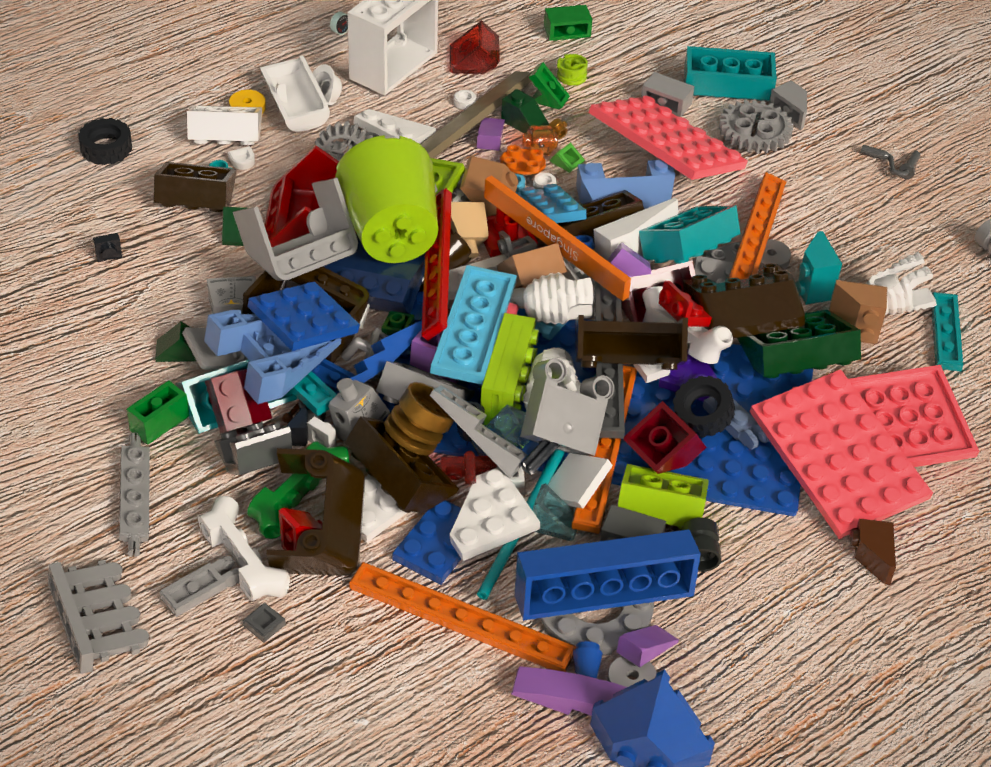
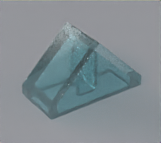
M546 483L542 484L533 506V512L540 521V529L535 532L567 541L574 540L577 533L576 529H572L575 512Z

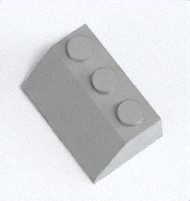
M386 361L376 392L384 395V400L394 404L399 403L402 394L408 385L413 382L424 383L433 388L442 385L466 402L470 401L475 393L472 389L442 379L408 364Z

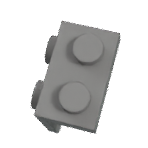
M186 327L182 332L199 366L204 370H215L247 359L241 351L216 356L204 341L206 328Z

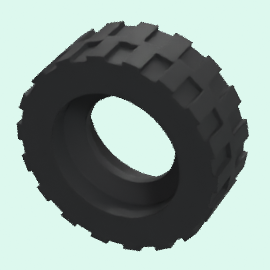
M113 118L92 120L90 123H86L83 128L81 127L80 133H78L80 151L83 158L94 164H115L118 161H122L125 157L127 158L132 151L130 128L121 120ZM105 138L116 139V141L109 144L94 143Z
M698 376V378L689 379L688 382L680 386V389L675 393V398H673L675 413L700 437L713 436L718 432L721 433L725 430L726 426L731 424V420L735 415V404L731 390L721 379L713 378V376ZM711 396L717 401L716 410L707 416H696L691 411L693 401L700 397Z

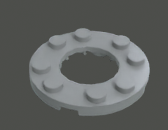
M654 602L624 606L619 616L607 623H588L577 618L574 614L540 619L546 627V632L549 636L574 646L583 641L595 642L600 645V651H602L603 655H610L612 651L617 650L621 635L650 627Z

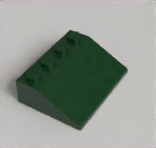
M829 310L805 313V325L802 327L737 338L753 369L765 378H776L782 373L800 374L805 369L811 368L822 370L826 369L828 365L833 364L850 365L852 361L861 360V330Z

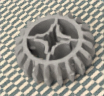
M338 121L334 127L328 125L326 131L322 130L320 132V138L316 139L315 145L340 161L344 156L343 151L346 150L347 146H349L348 150L355 146L354 142L358 144L373 136H365L366 128L361 131L358 130V123L350 127L349 121H346L344 126ZM339 138H346V139H347V140H345V141H343V142H340V141H337V140H336L335 142L333 141V140L339 139Z

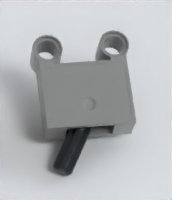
M553 358L538 362L534 366V382L520 437L539 444L521 462L522 469L530 475L534 474L556 449L567 453L595 456L608 399L614 393V384L609 377L601 375L587 378L580 385V393L557 385L567 375V367L562 360ZM548 366L551 368L552 371L551 377L548 375L547 372ZM596 384H597V386H598V388H599V393H598V394H597V392H596V390H595V385H596Z

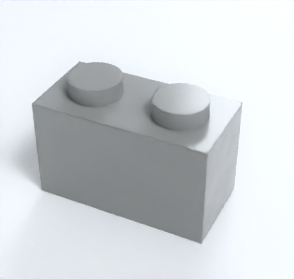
M654 72L643 84L641 97L650 96L655 99V103L670 108L674 115L682 117L692 105L694 86Z

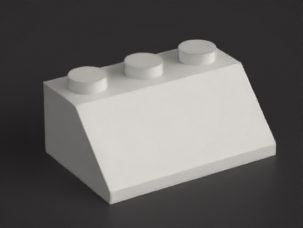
M193 105L187 111L188 139H193L194 143L197 144L208 143V140H217V144H231V141H240L242 145H254V141L260 139L262 107Z

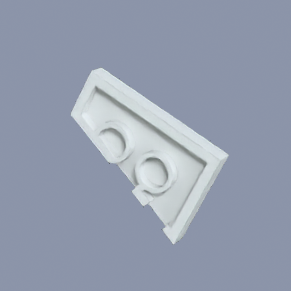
M367 109L355 115L353 124L358 123V127L366 128L368 132L376 133L379 136L384 135L385 138L399 139V136H403L419 144L436 132L434 127L372 109Z

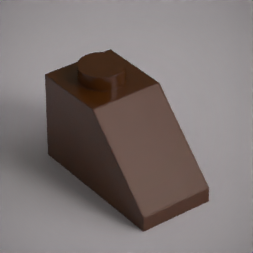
M859 519L857 529H852L850 534V546L855 549V559L882 583L890 585L896 569L894 522Z

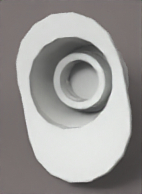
M327 64L320 65L313 71V75L328 106L336 103L341 94L342 83L334 74L331 66Z

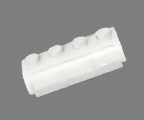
M303 55L297 59L260 67L278 109L290 130L295 132L308 131L322 126L327 121L330 114L328 103Z

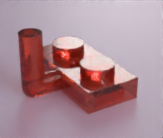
M472 451L465 452L464 456L441 457L440 469L451 480H459L465 477V484L468 485L476 483L477 475L497 468V465L489 456H475Z

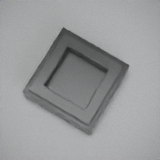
M265 602L243 619V626L263 643L286 625L285 618Z

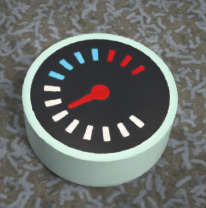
M339 11L333 15L330 22V28L333 32L339 35L347 32L348 14Z

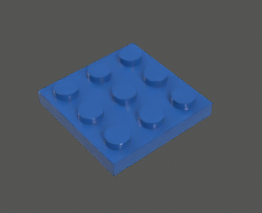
M309 282L251 297L248 301V308L291 351L356 334L359 331L360 324L316 282Z

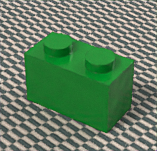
M587 5L545 8L544 28L549 41L591 37L592 17Z
M169 380L126 409L130 431L135 433V435L138 433L141 440L147 445L190 416L187 394Z

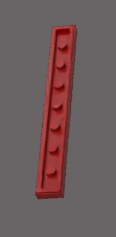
M447 188L436 194L438 235L434 244L425 253L421 336L427 341L447 328L452 193Z

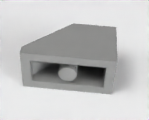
M792 80L772 89L770 103H774L773 108L781 107V112H788L787 117L792 118L791 123L799 130L803 129L807 114V91Z

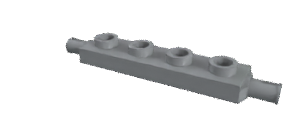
M131 433L129 436L130 446H121L119 540L128 542L127 553L130 557L133 556V548L134 557L140 555V543L149 539L150 447H142L141 438L138 433L136 434V441L135 433Z

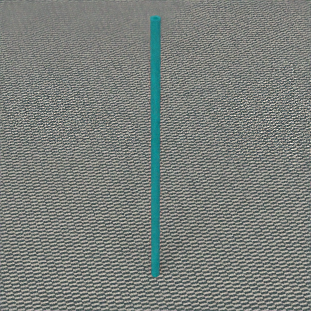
M556 449L552 453L526 501L533 512L565 454L564 451ZM520 538L503 544L477 592V596L480 599H488Z

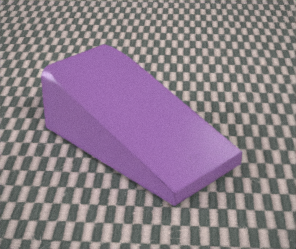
M485 118L481 121L477 136L478 149L500 151L505 119Z
M653 625L621 635L618 641L617 653L640 668L676 645L679 639L659 626Z

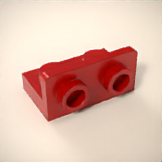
M664 281L658 303L677 322L682 318H688V326L709 327L712 317L703 310L704 308L691 299L689 294L678 289L671 281Z

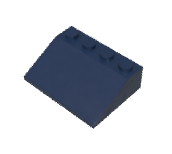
M356 233L358 247L355 253L323 266L366 288L369 292L368 304L370 309L411 314L425 273V253L407 262H382L371 257L366 252Z

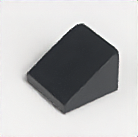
M302 408L287 424L291 430L292 446H306L308 444L307 422L309 419L307 408Z

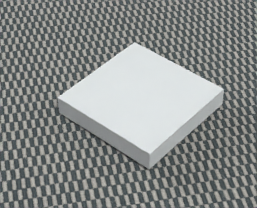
M569 453L550 480L542 498L546 502L583 509L613 465L605 458Z

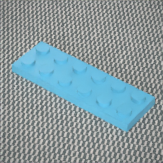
M470 265L466 266L447 319V328L443 330L434 355L430 374L483 385L504 313H507L515 288L517 275Z

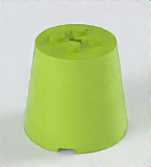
M384 135L366 139L348 150L336 167L335 178H338L352 225L366 252L376 260L386 263L407 262L423 255L431 248L438 235L434 169L428 152L423 146L410 138L399 136V139L385 138Z

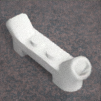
M663 286L651 287L643 292L642 297L646 308L643 322L678 323L658 303L659 294ZM688 326V343H690L688 354L701 362L708 364L718 363L721 351L732 345V334L725 326H716L710 330L704 327Z
M229 496L217 497L211 511L198 516L200 529L211 547L213 548L223 543L240 567L238 569L240 588L250 601H254L264 595L284 597L288 592L290 584L288 571L262 564L258 550L256 548L251 549L244 531L241 528L237 529L234 525L239 512L238 503Z

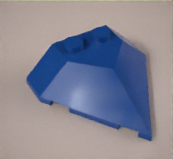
M665 669L656 673L655 678L650 681L643 679L614 693L612 699L606 702L600 700L594 703L590 725L609 759L623 767H705L710 764L715 742L710 735L705 736L700 729V720L681 692L673 690L670 686V676Z

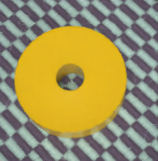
M241 90L230 97L229 106L262 107L263 114L266 110V101L264 95L258 91Z

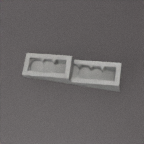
M442 385L432 391L430 396L509 478L518 472L521 462L528 454L482 425L487 416L485 413Z

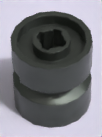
M700 517L685 522L681 530H690L701 553L698 572H707L717 568L722 560L721 548L718 542L720 539L717 523L712 519Z

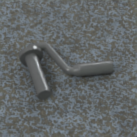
M863 144L860 152L882 160L888 159L891 174L904 179H911L914 176V167L921 157L920 152H912L907 163L902 164L899 170H896L894 157L887 151Z

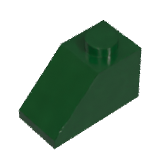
M516 89L502 99L501 119H505L506 124L535 140L547 132L549 123L533 97Z

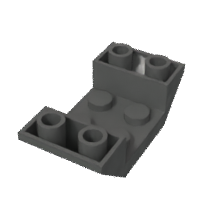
M262 422L246 426L248 431L237 434L236 430L220 434L221 439L214 441L228 473L234 475L246 474L279 463L277 448L292 449L290 427H281L280 422L263 426Z

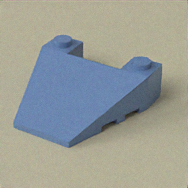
M659 159L648 160L646 176L605 178L601 163L578 164L576 188L581 204L626 190L642 200L644 209L672 199L675 172L673 167Z
M229 310L208 315L204 339L216 356L241 351L246 356L249 362L244 389L257 404L282 398L341 344V339L338 338L291 351L255 314H241V310Z

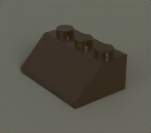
M165 162L154 174V203H161L164 207L182 205L190 210H196L201 207L209 208V211L222 212L223 207H228L231 203L237 169Z

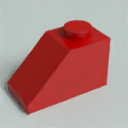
M288 508L279 510L281 547L284 550L296 551L297 540L304 531L310 529L322 530V521L316 520L309 512Z

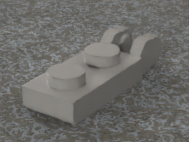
M231 556L223 557L212 564H206L160 591V598L175 617H178L227 589V587L231 588L239 583V568L236 567L231 570L235 565V560Z

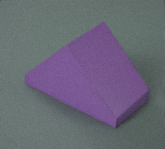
M623 242L618 245L607 259V261L629 277L651 274L650 262Z

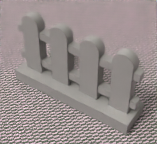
M105 560L98 561L97 566L78 570L76 566L68 567V572H64L61 562L49 564L48 586L80 674L93 671L94 659L100 658L101 662L109 661V656L128 651H131L132 655L140 654V649L146 647L149 642V633L146 630H132L131 626L139 622L140 611L134 606L123 607V603L128 602L131 598V588L125 584H114L115 581L120 580L122 577V566L115 562L106 564ZM105 584V588L86 592L84 590L87 587ZM109 606L114 607V610L93 614L92 611ZM122 628L123 631L121 633L108 635L102 637L101 635L102 632H107Z

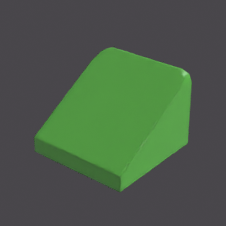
M571 142L550 159V162L569 173L578 167V164L585 161Z

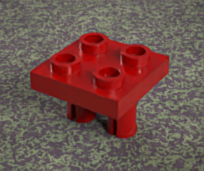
M496 208L495 216L486 217L488 238L483 243L490 258L502 255L497 245V240H500L498 234L500 231L507 233L511 241L530 236L537 243L535 236L499 208Z

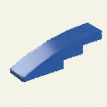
M422 321L372 344L371 348L375 355L353 365L358 375L350 379L364 383L381 372L385 367L386 361L394 362L411 345L412 340L422 330Z

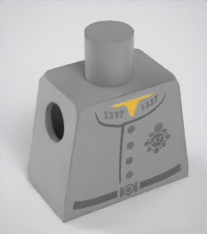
M256 276L207 279L212 313L241 310L242 314L243 293L256 281Z
M344 378L337 383L339 393L329 403L336 436L342 441H346L360 416L384 420L390 414L389 409L371 386L350 378Z

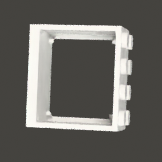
M363 0L348 11L349 79L386 95L437 54L438 0ZM397 27V35L387 42V34Z

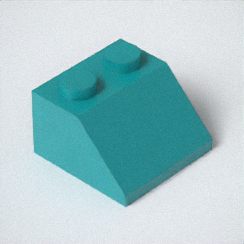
M823 231L817 232L805 250L802 263L799 266L800 274L798 281H796L799 296H801L805 305L831 301L835 282L839 279L842 267L840 259Z

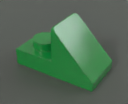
M544 62L535 67L529 76L533 85L538 89L533 98L537 104L558 110L562 109L570 95Z

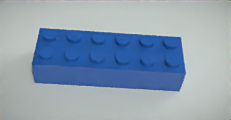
M690 530L517 552L514 596L523 621L692 597L695 592L701 553Z

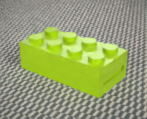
M504 313L481 388V405L484 407L485 414L487 415L484 420V426L512 431L514 420L519 421L522 405L519 403L524 401L523 395L526 393L527 386L525 383L531 371L530 364L534 362V358L538 353V348H534L539 337V330L535 329L536 318Z

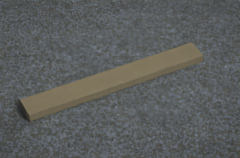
M513 72L420 145L425 148L430 158H435L499 108L504 97L516 89H523L532 82L529 79L532 72Z

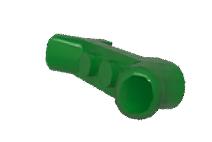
M315 441L306 448L327 451L349 463L348 449L345 446L326 447ZM292 474L274 492L264 487L252 499L247 510L248 516L258 522L261 536L267 539L280 537L279 510L282 508H295L310 490L312 491L318 486L321 478H314L309 474Z

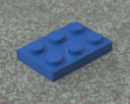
M444 500L429 509L394 550L392 560L442 585L461 561V557L450 542V532L461 508Z

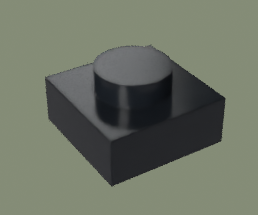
M118 233L93 237L98 262L122 258Z

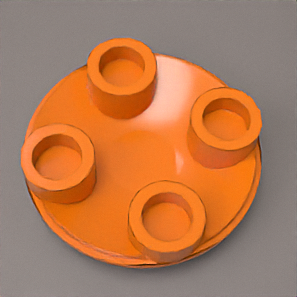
M509 145L507 151L500 157V163L506 164L510 171L516 174H536L543 171L546 167L543 151L537 148L529 150L521 149L517 145Z

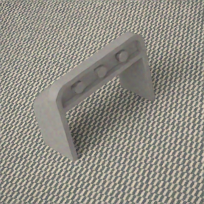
M338 178L312 183L319 208L312 210L307 216V226L310 233L275 247H271L258 207L233 212L247 254L275 280L292 279L350 256L357 250V236Z

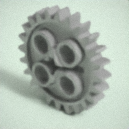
M744 99V104L736 101L735 106L729 104L728 109L724 108L720 116L719 129H721L720 134L725 135V141L731 140V146L738 144L739 150L745 147L747 152L755 149V152L759 154L760 150L768 153L769 149L777 151V147L784 148V143L788 144L789 139L792 137L793 123H791L792 118L787 117L788 112H781V107L773 108L774 103L765 105L764 100L761 103H757L756 99L749 103ZM757 116H760L756 134L754 137H752V132L754 130Z

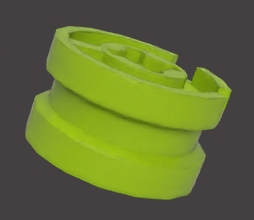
M566 54L564 58L560 57L557 60L558 80L563 84L574 86L584 83L587 79V59L578 54Z

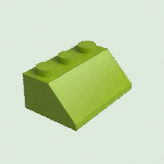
M627 464L621 484L618 507L665 520L666 524L682 529L684 523L690 519L703 517L709 480L672 472L657 474L651 468Z

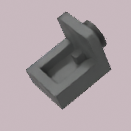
M504 231L498 232L500 240H497L499 251L502 255L505 254L507 258L538 249L537 243L530 236L511 241L507 233Z

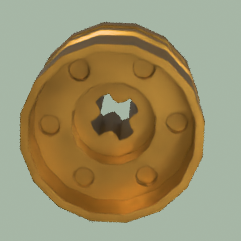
M413 382L408 385L402 394L399 405L394 406L391 414L386 418L384 426L391 438L399 445L418 455L427 456L434 452L437 444L442 440L443 433L450 429L454 420L430 396L435 388L424 383Z

